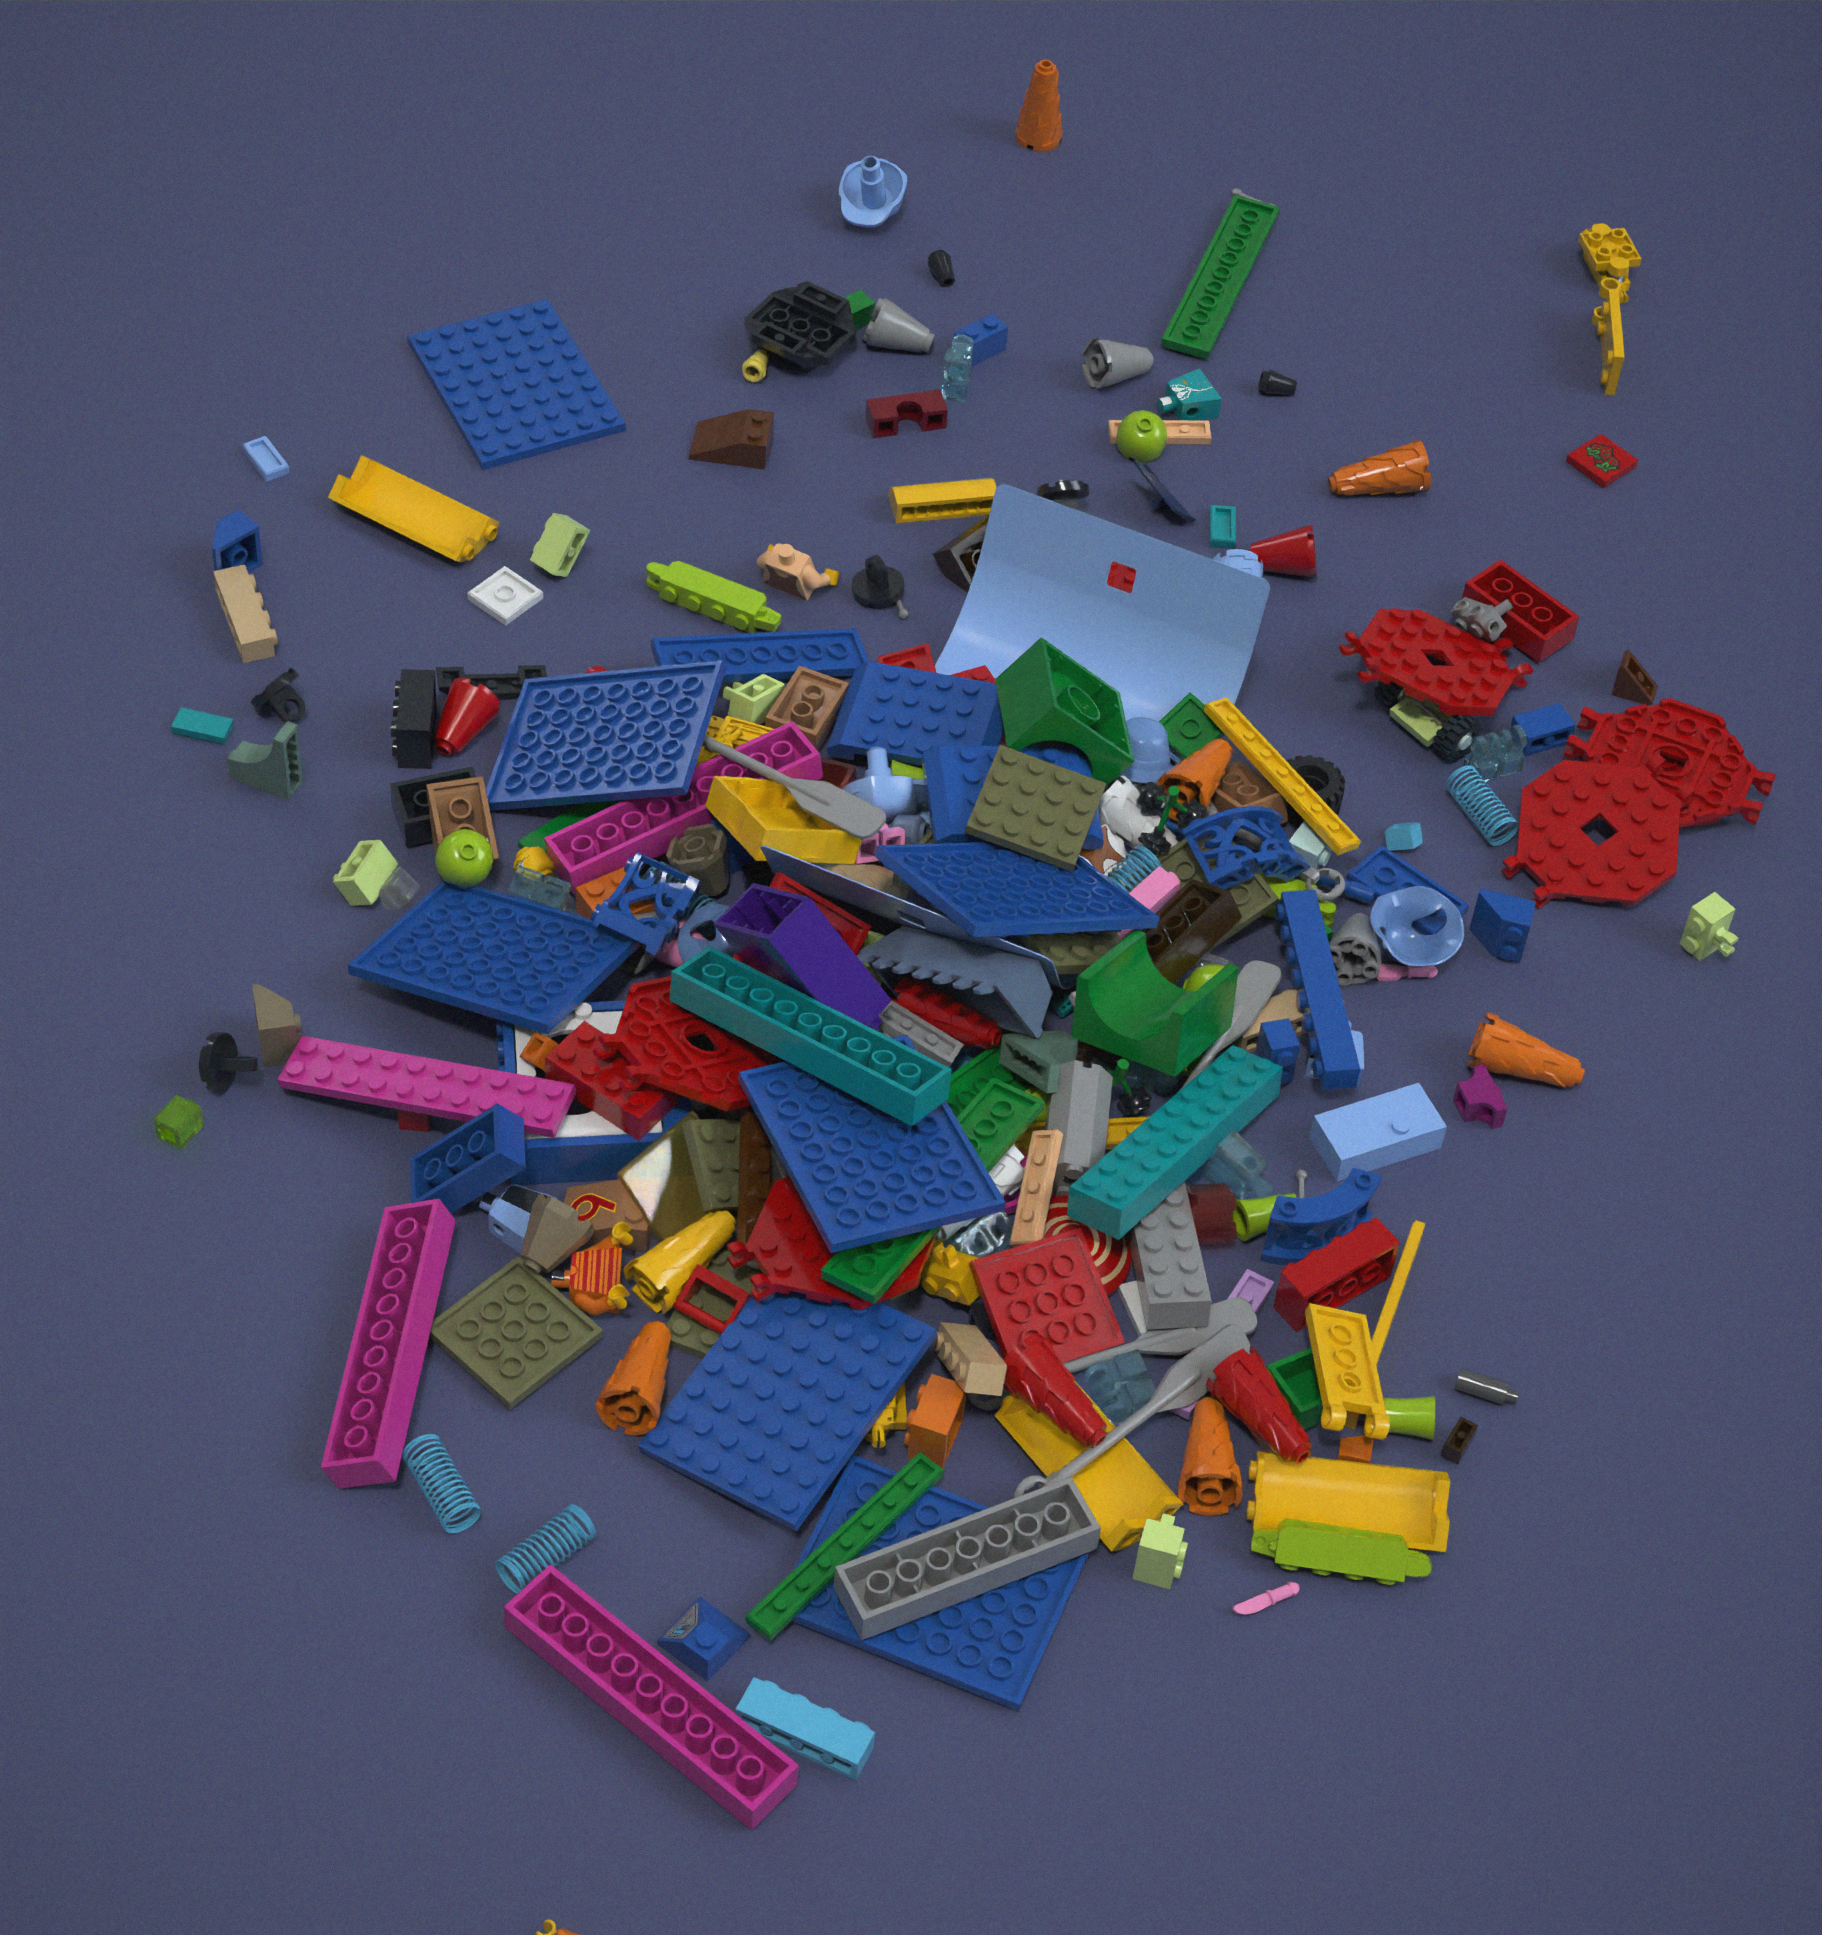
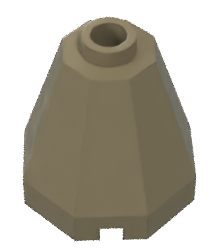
M713 824L689 827L683 831L685 836L680 840L676 836L670 841L666 857L670 865L676 870L702 881L703 884L700 891H703L705 895L717 896L727 888L729 882L728 844L725 834L720 829L717 831Z
M539 1194L532 1205L520 1254L522 1259L525 1260L523 1265L536 1274H539L541 1271L549 1273L589 1241L595 1231L592 1222L586 1218L582 1223L578 1220L580 1213L552 1196H547L545 1199L543 1194Z

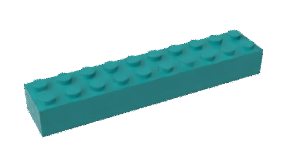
M708 946L671 972V1002L910 1126L915 1125L949 1097L951 1068L711 946Z
M1232 1045L1069 1187L1067 1216L1119 1240L1279 1096L1283 1067L1268 1059L1247 1052L1243 1048Z

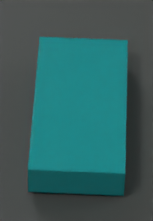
M1210 505L1209 547L1235 549L1236 507Z
M181 707L171 725V731L174 734L225 745L234 727V719Z

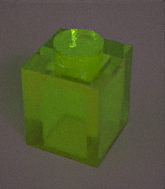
M176 1095L154 1118L157 1137L180 1150L204 1126L201 1107L193 1100H186L179 1095Z

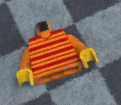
M618 1222L612 1229V1235L587 1249L574 1252L571 1256V1270L553 1269L551 1285L555 1288H569L570 1301L591 1316L595 1317L606 1312L619 1314V1309H624L627 1306V1301L624 1297L630 1295L628 1290L621 1284L622 1248H619V1243L625 1246L632 1243L633 1237L628 1233L631 1231V1227L625 1222Z

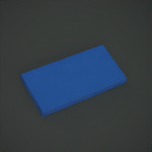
M1383 845L1379 846L1346 875V880L1355 881L1375 888L1374 901L1379 896L1413 886H1425L1447 897L1457 907L1461 916L1466 914L1469 909V905ZM1438 910L1428 916L1414 920L1411 926L1423 935L1436 934L1447 922L1446 912Z

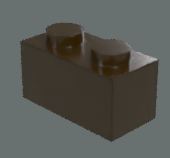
M1460 1417L1443 1445L1441 1456L1459 1464L1476 1435L1478 1425Z

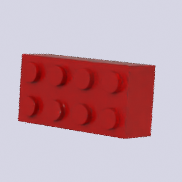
M1501 559L1465 583L1462 599L1467 597L1486 605H1493V607H1496L1506 599L1509 600L1513 608L1501 615L1507 627L1500 635L1504 638H1509L1516 647L1538 663L1574 639L1579 616Z
M583 1021L545 1056V1079L575 1084L577 1093L574 1099L640 1141L678 1104V1094L646 1082L642 1083L634 1091L625 1093L619 1086L620 1080L629 1078L624 1070L626 1066H631V1064L619 1050L609 1058L599 1061L593 1054V1050L603 1046L598 1037L604 1033Z
M1377 1217L1367 1223H1359L1346 1235L1336 1236L1327 1246L1320 1250H1312L1301 1261L1286 1265L1280 1272L1273 1308L1296 1333L1307 1327L1305 1310L1309 1303L1338 1309L1391 1278L1400 1244L1399 1240Z

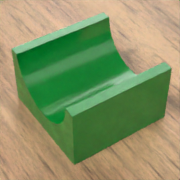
M1042 637L995 678L1008 748L1020 751L1033 743L1048 740L1064 741L1073 744L1074 747H1078L1088 756L1092 778L1106 783V786L1135 762L1120 692Z
M1135 930L1078 975L1071 1037L1175 1077L1231 1028L1239 967L1228 963L1197 991L1182 989L1169 982L1156 969L1147 950L1146 933Z

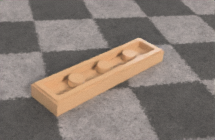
M1109 420L1110 444H1116L1117 430L1122 420ZM1162 420L1167 429L1166 444H1211L1212 437L1209 421Z
M1058 1129L1032 1131L1010 1239V1245L1013 1247L1043 1238L1063 1133Z

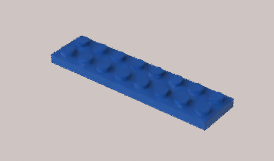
M856 628L652 638L650 644L657 666L722 660L726 666L722 682L751 681L762 674L776 680L791 679L799 666L831 677L853 676L857 665L869 661Z

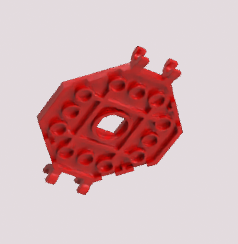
M1379 609L1360 638L1353 632H1346L1344 637L1349 644L1340 645L1338 648L1343 656L1360 654L1364 659L1363 663L1368 670L1359 671L1357 674L1362 682L1379 680L1389 685L1392 681L1398 686L1405 688L1403 693L1421 702L1428 699L1440 705L1438 710L1447 715L1493 716L1510 686L1526 687L1527 682L1522 676L1532 675L1534 671L1529 664H1520L1513 670H1510L1506 663L1507 656L1503 652L1505 649H1512L1514 645L1509 638H1502L1494 644H1489L1419 609ZM1425 655L1438 658L1447 666L1432 665Z
M1672 698L1660 700L1659 704L1648 707L1646 704L1626 708L1624 713L1615 715L1612 712L1599 714L1593 709L1584 706L1577 728L1586 731L1595 729L1588 742L1570 734L1566 742L1567 747L1563 754L1564 757L1574 759L1581 756L1585 762L1644 767L1653 756L1658 753L1685 762L1681 773L1674 774L1663 771L1660 775L1653 778L1672 797L1687 783H1690L1696 789V792L1691 795L1693 802L1680 809L1679 828L1737 813L1742 814L1747 822L1756 825L1764 803L1750 801L1745 798L1751 785H1755L1759 793L1769 796L1776 774L1757 770L1753 762H1748L1743 754L1744 749L1734 735L1731 736L1725 728L1726 722L1722 716Z
M1659 753L1653 756L1644 767L1563 760L1522 788L1517 854L1503 860L1505 867L1501 869V873L1507 879H1510L1524 868L1541 885L1533 890L1532 894L1535 897L1531 899V901L1536 902L1535 907L1538 910L1553 898L1565 899V897L1582 898V901L1605 904V901L1622 902L1623 906H1635L1675 877L1677 872L1680 809L1693 802L1691 795L1696 792V789L1690 783H1687L1672 797L1653 778L1663 772L1661 766L1666 761ZM1594 819L1604 820L1616 832V834L1599 846L1581 830L1582 827Z
M671 976L632 984L616 1032L614 1034H600L598 1040L603 1046L593 1050V1054L599 1061L609 1058L619 1050L631 1064V1066H626L624 1070L629 1078L620 1080L619 1086L625 1093L634 1091L642 1083L646 1082L713 1107L731 1111L751 1106L738 1082L739 1072L786 1062L774 1054L671 1002ZM705 1034L718 1050H701L693 1046L687 1038Z
M789 1176L774 1182L748 1242L744 1244L741 1241L727 1244V1248L732 1256L728 1257V1262L733 1269H737L746 1262L754 1260L763 1272V1274L760 1273L750 1277V1282L755 1287L751 1289V1295L756 1302L765 1299L775 1292L789 1294L790 1291L806 1294L807 1299L826 1303L837 1300L849 1303L850 1308L859 1310L875 1305L821 1278V1269L837 1252L830 1253ZM936 1234L875 1304L918 1286L923 1266L928 1261Z

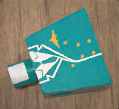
M1196 369L1169 381L1166 386L1165 397L1157 400V408L1161 414L1172 411L1178 420L1200 421L1219 417L1222 398L1200 369Z

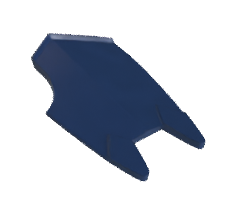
M1137 460L1133 461L1142 475L1158 493L1150 501L1152 508L1163 510L1168 505L1176 514L1189 523L1196 521V518L1186 511L1145 462L1141 465Z

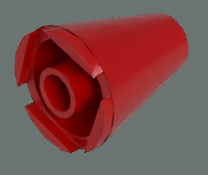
M1306 525L1252 543L1251 549L1247 550L1258 555V562H1261L1262 559L1263 571L1317 577V570H1312L1316 568L1314 533L1308 534V532H1313V525Z
M468 678L453 680L433 740L436 750L442 755H457L498 715L501 709L498 708L500 700L484 685L479 683L475 687L469 684L471 679Z

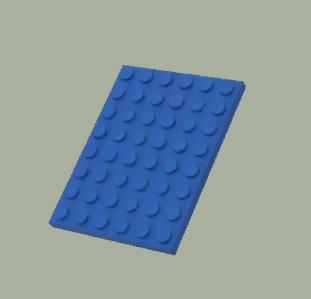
M548 299L407 335L408 345L482 470L626 431L625 421Z
M717 660L525 679L486 788L490 811L687 795L725 674L726 666L724 662Z
M991 842L877 845L874 854L884 864L885 868L897 874L902 882L909 884L916 890L918 895L925 897L933 904L935 909L942 911L949 917L952 923L959 925L966 931L969 937L974 939H983L986 936L1006 938L1007 935L1029 937L1031 934L1051 936L1054 933L1076 934V932L1086 931L1098 933L1099 931L1106 930L1121 932V930L1126 929L1143 931L1145 928H1157L1160 919L1155 913L1080 856L1077 859L1073 872Z
M443 881L348 964L349 975L532 1029L539 1033L549 1034L643 943L606 926L596 929L592 927L594 921L586 917L481 887L461 888L451 882L449 884Z
M908 1035L892 1038L917 1051ZM787 1061L739 1072L738 1082L830 1253L1005 1210L1006 1202L947 1101H944L915 1125L910 1126Z
M790 1291L789 1294L775 1292L758 1302L752 1296L660 1415L656 1427L652 1431L649 1430L638 1444V1448L641 1453L797 1531L937 1337L936 1328L883 1303H877L859 1310L850 1308L849 1303L837 1300H832L831 1303L807 1299L806 1294Z
M851 1455L794 1569L898 1472ZM933 1486L859 1557L990 1507ZM1090 1552L862 1641L833 1588L834 1581L805 1607L792 1622L1019 1711Z

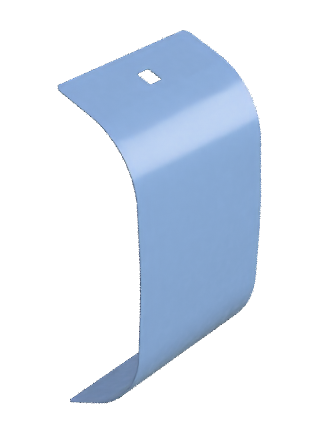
M1001 484L995 490L981 553L967 597L953 631L935 664L936 673L952 675L986 665L993 677L997 678L1042 637L1119 691L1126 721L1135 717H1143L1159 722L1190 692L1204 705L1225 697L1235 704L1252 656L1270 592V585L1262 577L1013 486ZM1112 562L1136 570L1131 593L1107 584ZM1170 749V751H1171L1176 757H1178L1181 761L1183 760V759L1180 758L1173 750ZM1170 758L1171 765L1175 766L1176 762ZM888 760V768H890L892 760ZM904 763L910 766L922 768L921 765ZM928 802L917 804V809L914 815L922 816L925 821L929 811ZM1159 811L1158 814L1162 815L1164 811ZM1124 843L1126 855L1130 854L1131 850H1135ZM764 845L760 847L774 874L776 872L783 873L805 887L909 928L1039 959L1049 984L1064 990L1070 989L1077 984L1078 975L1081 973L1057 974L1054 962L1051 959L1028 950L1017 935H1007L1006 938L986 936L983 939L969 937L964 929L952 923L947 915L935 909L933 904L925 897L918 895L916 890H909L906 901L771 847Z

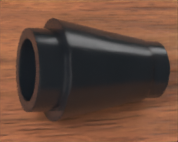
M944 250L932 252L928 257V267L942 287L953 285L955 279L951 256Z
M1269 369V371H1262L1258 390L1264 391V394L1294 395L1297 380H1292Z

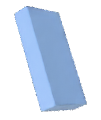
M266 436L242 444L243 452L266 482L290 473L288 464Z

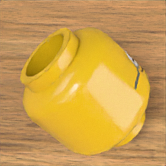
M538 846L524 847L516 854L513 870L526 887L541 889L550 884L554 879L555 866L543 848Z

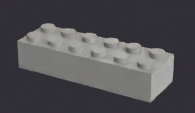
M1184 1181L1127 1232L1146 1329L1207 1327L1209 1324L1212 1300Z

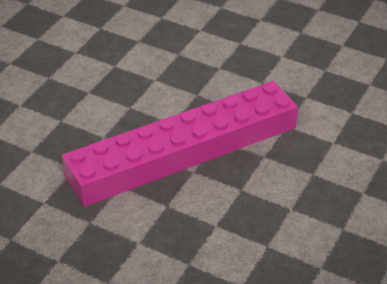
M793 721L734 748L791 778L816 781L823 778L820 753ZM719 755L695 766L687 795L623 800L545 837L547 854L553 861L557 873L574 896H576L575 887L625 867L629 857H635L637 852L652 859L668 851L670 841L678 836L680 840L684 837L683 831L687 828L711 824V820L716 819V817L705 807L714 776L770 779Z
M440 1199L384 1208L321 1464V1469L338 1489L396 1482L456 1222Z
M551 1564L504 1606V1627L751 1831L797 1786L799 1769L797 1763Z

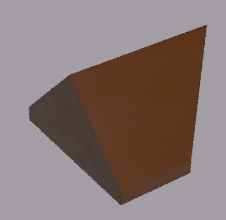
M1628 649L1624 651L1611 695L1641 704H1653L1658 685Z

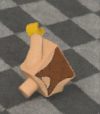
M779 543L775 547L769 544L767 550L757 559L758 567L764 569L763 584L808 601L814 589L827 586L828 584L837 586L840 572L825 568L824 573L819 574L814 567L811 557L795 550L790 544L782 545Z

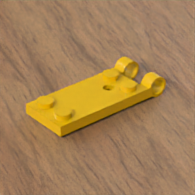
M1605 278L1601 281L1599 295L1606 299L1607 302L1603 301L1602 306L1596 307L1592 316V324L1596 326V335H1600L1603 367L1600 375V384H1604L1605 395H1615L1625 358L1619 300L1621 285L1614 278Z
M1309 1303L1305 1310V1317L1323 1405L1321 1414L1322 1428L1340 1432L1346 1422V1411L1366 1415L1364 1423V1434L1366 1437L1384 1440L1389 1432L1390 1420L1386 1414L1366 1315Z

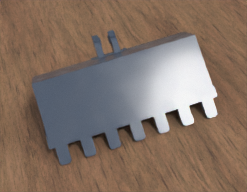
M905 926L868 947L866 946L859 950L858 959L862 964H869L896 998L900 994L893 991L897 984L904 977L912 976L913 978L932 984L933 988L955 997V1001L978 1010L977 1013L993 1020L1001 1029L1036 1038L1041 1036L1043 1030L1041 1026L1052 991L1039 959Z

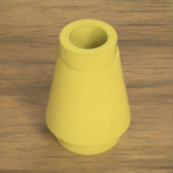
M759 349L743 363V376L748 381L757 382L765 377L769 360L768 352Z

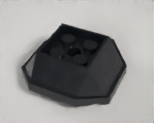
M808 281L797 284V287L784 288L772 292L745 318L744 322L751 342L755 343L759 349L767 351L769 356L805 373L821 365L828 366L856 337L849 300Z

